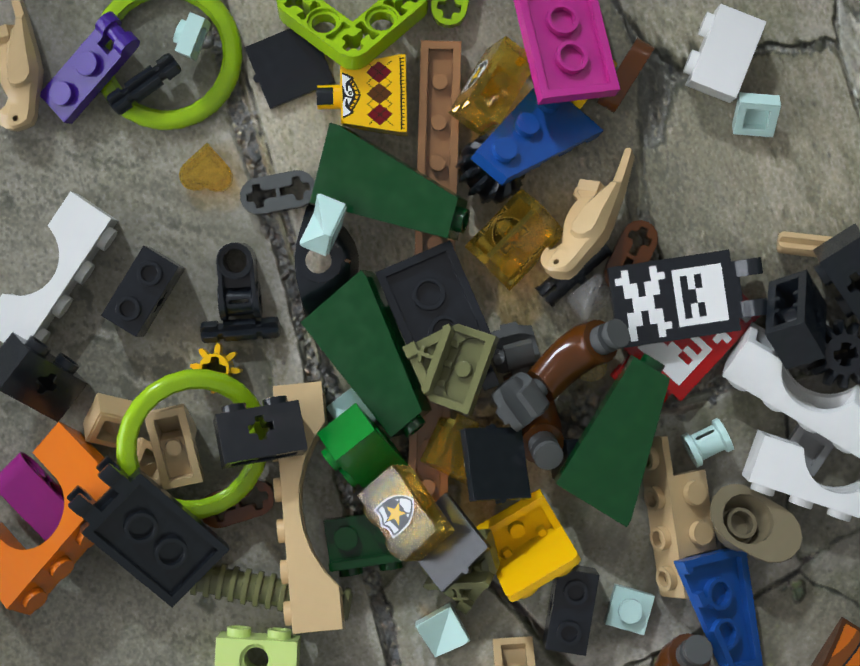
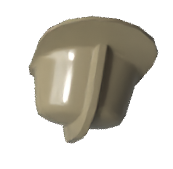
M729 484L720 488L713 496L710 505L711 521L718 540L725 547L734 551H743L767 563H781L789 560L800 549L803 538L801 526L795 516L783 506L744 484Z

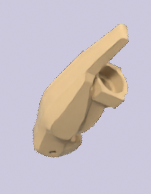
M11 0L15 13V25L4 24L0 26V85L8 97L5 106L0 109V126L10 131L18 132L34 126L37 121L44 69L24 1Z
M625 148L615 177L607 186H604L600 181L579 180L578 186L573 193L576 202L570 208L565 219L562 244L554 249L545 248L541 255V264L546 273L552 278L570 280L578 274L583 266L609 240L626 194L635 158L631 148Z

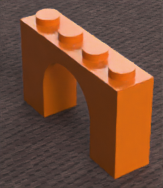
M60 422L54 426L32 452L57 479L63 491L64 510L57 529L41 545L25 549L7 527L0 522V601L7 609L30 616L35 610L43 606L49 593L61 579H64L72 572L74 564L85 551L94 545L93 542L81 533L80 526L86 520L68 507L70 501L67 499V496L79 485L97 501L110 488L98 477L99 471L96 469V466L105 457L90 442H85V436L81 432Z

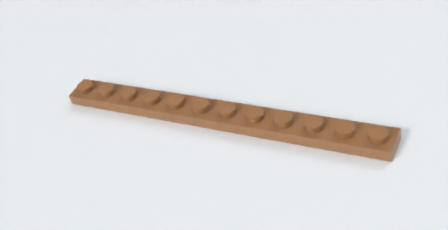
M421 40L417 170L457 194L458 169L455 166L458 163L462 41ZM415 230V255L451 240L455 250L456 240ZM428 396L427 399L432 410L423 417L426 424L409 437L407 496L413 498L414 501L413 516L407 526L409 528L419 519V512L427 511L444 493H448L450 409L430 402Z

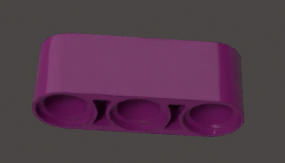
M20 452L0 471V495L46 541L55 532L61 521L64 510L63 491L34 459L26 453Z

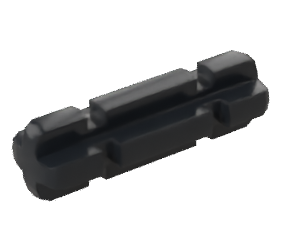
M170 53L156 60L157 65L153 68L149 65L124 83L125 88L122 90L117 88L107 96L106 99L109 105L118 115H122L131 109L134 101L139 103L163 86L164 83L162 81L166 78L170 81L181 72L180 65Z
M261 317L259 321L256 318L224 320L223 323L206 321L201 323V339L204 343L220 342V339H224V342L257 340L258 336H262L263 339L278 338L280 336V322L278 317Z

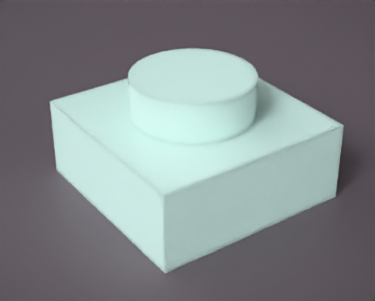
M189 12L187 20L181 19L173 37V42L177 43L175 51L182 56L197 61L211 23L206 18Z
M739 92L732 122L733 134L773 137L781 108L780 95Z
M614 583L604 619L605 625L644 635L655 596L651 593Z

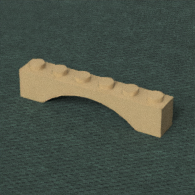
M322 381L273 386V397L287 396L288 401L299 400L308 447L304 455L272 460V462L279 461L280 478H273L275 502H282L283 518L277 519L276 522L279 544L285 543L287 558L286 560H280V576L282 585L289 584L290 601L283 602L285 626H292L293 634L344 630L346 628L342 588L327 573L316 556L307 534L303 514V485L308 463L320 440L317 433L328 425L325 387Z

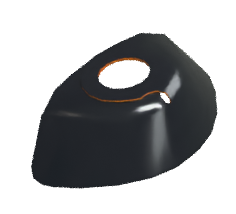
M315 205L306 206L295 249V274L305 317L310 315L355 276L359 269V254L355 241L344 226H342L330 251L332 261L329 269L319 274L313 273L308 269L305 259L310 250L302 247L300 240L311 220Z

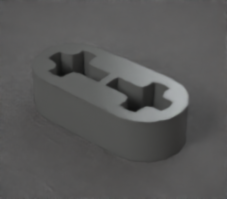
M302 170L253 178L243 185L240 192V200L243 207L255 215H266L302 208L311 204L310 198L315 180ZM300 178L303 184L310 185V190L304 192V199L297 200L294 194L282 195L281 189L294 186L293 179ZM260 186L264 192L276 190V197L265 199L264 207L258 208L255 202H249L248 196L254 194V187Z

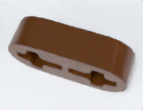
M637 37L616 71L620 91L616 96L599 98L597 103L614 113L655 48Z
M643 220L633 221L621 231L612 250V255L609 257L603 271V281L607 288H609L606 268L623 266L626 258L632 261L631 264L650 261L658 242V234L652 224ZM640 228L646 230L644 237L650 240L648 246H639L635 255H632L629 251L633 245V240L628 237L629 232H638Z
M260 478L255 484L259 492L266 491L268 494V498L262 502V508H257L256 503L242 505L240 501L235 504L236 508L229 509L224 513V520H219L218 515H213L202 519L203 522L213 528H223L266 514L275 504L272 484ZM225 488L216 490L208 494L205 498L214 496L217 493L224 490ZM252 490L245 497H248L252 493Z

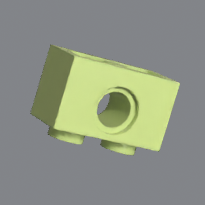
M227 626V631H221L216 637L215 666H258L250 662L247 654L249 649L255 647L263 649L268 655V663L261 666H299L301 635H291V629L282 627L268 628L267 633H253L249 626Z

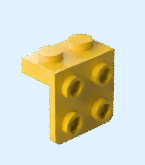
M540 489L531 493V498L522 499L476 526L478 530L491 529L500 562L496 576L510 602L530 597L538 588L556 577L567 575L581 561L579 554Z

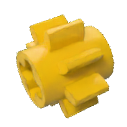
M216 343L213 354H210L204 348H200L199 354L203 359L200 363L190 364L192 369H207L208 363H214L216 357H218L219 364L226 366L225 374L232 376V374L243 371L239 367H234L232 361L238 353L235 351L228 355L223 354L222 343Z

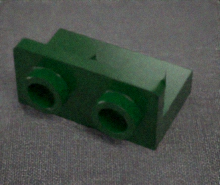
M376 512L329 518L323 521L329 555V572L339 571L340 577L362 574L363 567L379 565L380 571L395 570L403 567V561L410 560V550L400 539V536L407 531V527L393 539L390 532L386 528L381 527V520Z

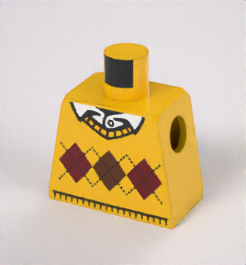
M406 54L377 58L367 66L356 70L340 66L341 85H317V109H341V124L343 127L396 136H408Z

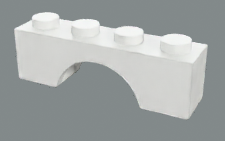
M70 191L48 224L59 248V262L54 276L42 289L32 294L23 296L2 294L0 296V341L2 343L7 340L12 332L26 340L30 336H34L44 344L50 336V332L46 329L55 316L61 318L68 310L73 301V298L69 296L77 283L82 285L89 278L95 268V265L91 262L100 249L105 251L115 239L118 231L114 227L118 220L79 194Z
M752 322L728 355L722 376L734 388L740 391H748L760 398L769 409L775 412H783L795 419L806 431L818 433L827 438L841 452L846 454L852 453L860 458V386L855 385L846 391L834 394L817 393L803 387L792 377L789 370H786L767 339L765 329Z
M757 430L742 472V476L749 482H752L750 489L768 496H774L775 490L790 495L789 502L807 509H812L814 503L827 507L828 515L843 521L850 522L852 516L860 518V479L840 487L819 484L811 477L806 467L804 448L788 439Z

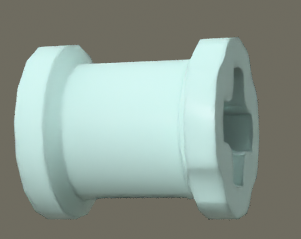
M718 418L712 420L710 426L692 435L688 433L681 435L683 445L697 468L703 465V460L723 450L726 452L734 450L728 432Z

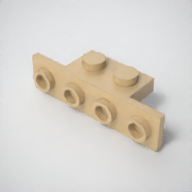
M654 436L643 476L644 501L647 506L650 525V541L653 546L656 565V582L662 597L687 599L689 598L673 561L717 549L715 532L710 516L711 504L706 470L694 469L673 474L668 436Z

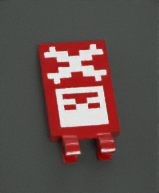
M742 293L743 300H749V299ZM760 316L739 318L740 331L622 348L628 356L613 370L610 376L616 380L631 355L641 359L645 353L665 365L661 373L670 378L664 403L670 395H673L678 401H682L746 332L751 323H754Z

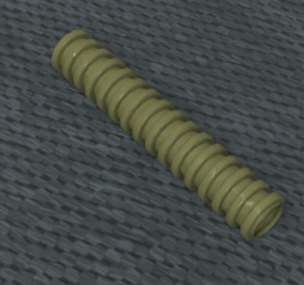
M224 563L221 567H217L215 564L190 589L191 595L201 592L205 598H208L210 594L215 595L216 600L227 597V601L232 603L234 599H238L242 605H245L248 601L252 602L253 607L264 604L265 609L269 610L272 606H275L279 612H283V602L290 601L289 584L282 585L281 578H277L276 573H272L271 576H265V571H259L258 574H254L250 568H247L246 572L240 571L239 566L228 569V564ZM346 587L345 591L342 590L345 622L349 617L353 597L352 588Z

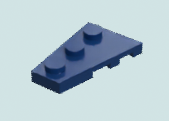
M533 88L470 159L500 185H504L540 167L542 163L556 156L560 157L584 142L588 143L598 138L604 130L570 101L538 105L535 89Z
M723 548L673 561L706 638L712 645L713 654L718 665L763 666L747 553Z

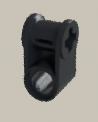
M234 242L226 244L219 250L216 258L218 276L217 298L220 319L224 321L228 320L229 316L254 314L255 318H261L263 306L261 287L258 281L256 254L245 243ZM233 249H239L246 255L247 265L241 272H234L227 265V256ZM248 299L249 302L232 303V300Z

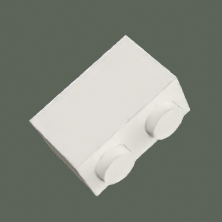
M723 4L717 7L714 14L707 12L698 32V35L704 37L699 51L692 49L683 73L689 75L685 86L728 103L735 100L766 21Z

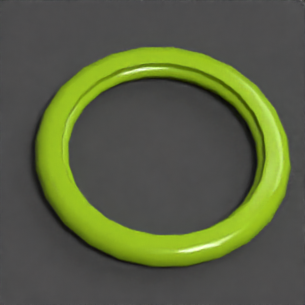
M112 0L101 16L107 12H113L122 20L129 11L141 3L150 0ZM184 0L197 6L211 19L217 28L222 43L223 58L220 73L209 91L193 104L174 110L149 108L134 101L132 103L133 107L122 114L124 118L140 126L157 130L183 129L202 122L217 112L226 102L239 79L243 57L242 41L236 22L222 1ZM110 39L105 45L109 50L111 49L112 40ZM115 75L100 91L105 99L117 88L122 90Z
M186 369L165 375L148 385L132 401L123 416L116 438L117 463L129 476L138 467L140 468L137 457V439L141 425L149 412L160 401L174 393L189 389H205L223 395L234 404L246 403L247 409L261 406L257 397L240 381L217 371ZM255 422L249 433H257L259 440H263L269 428H262L260 422ZM266 461L245 465L239 476L227 488L214 496L201 500H176L198 519L220 514L239 503L253 489L264 471Z

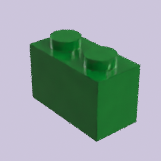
M357 403L353 404L317 433L326 447L321 453L335 471L339 469L343 477L353 488L359 484L370 495L408 466V463L392 440Z

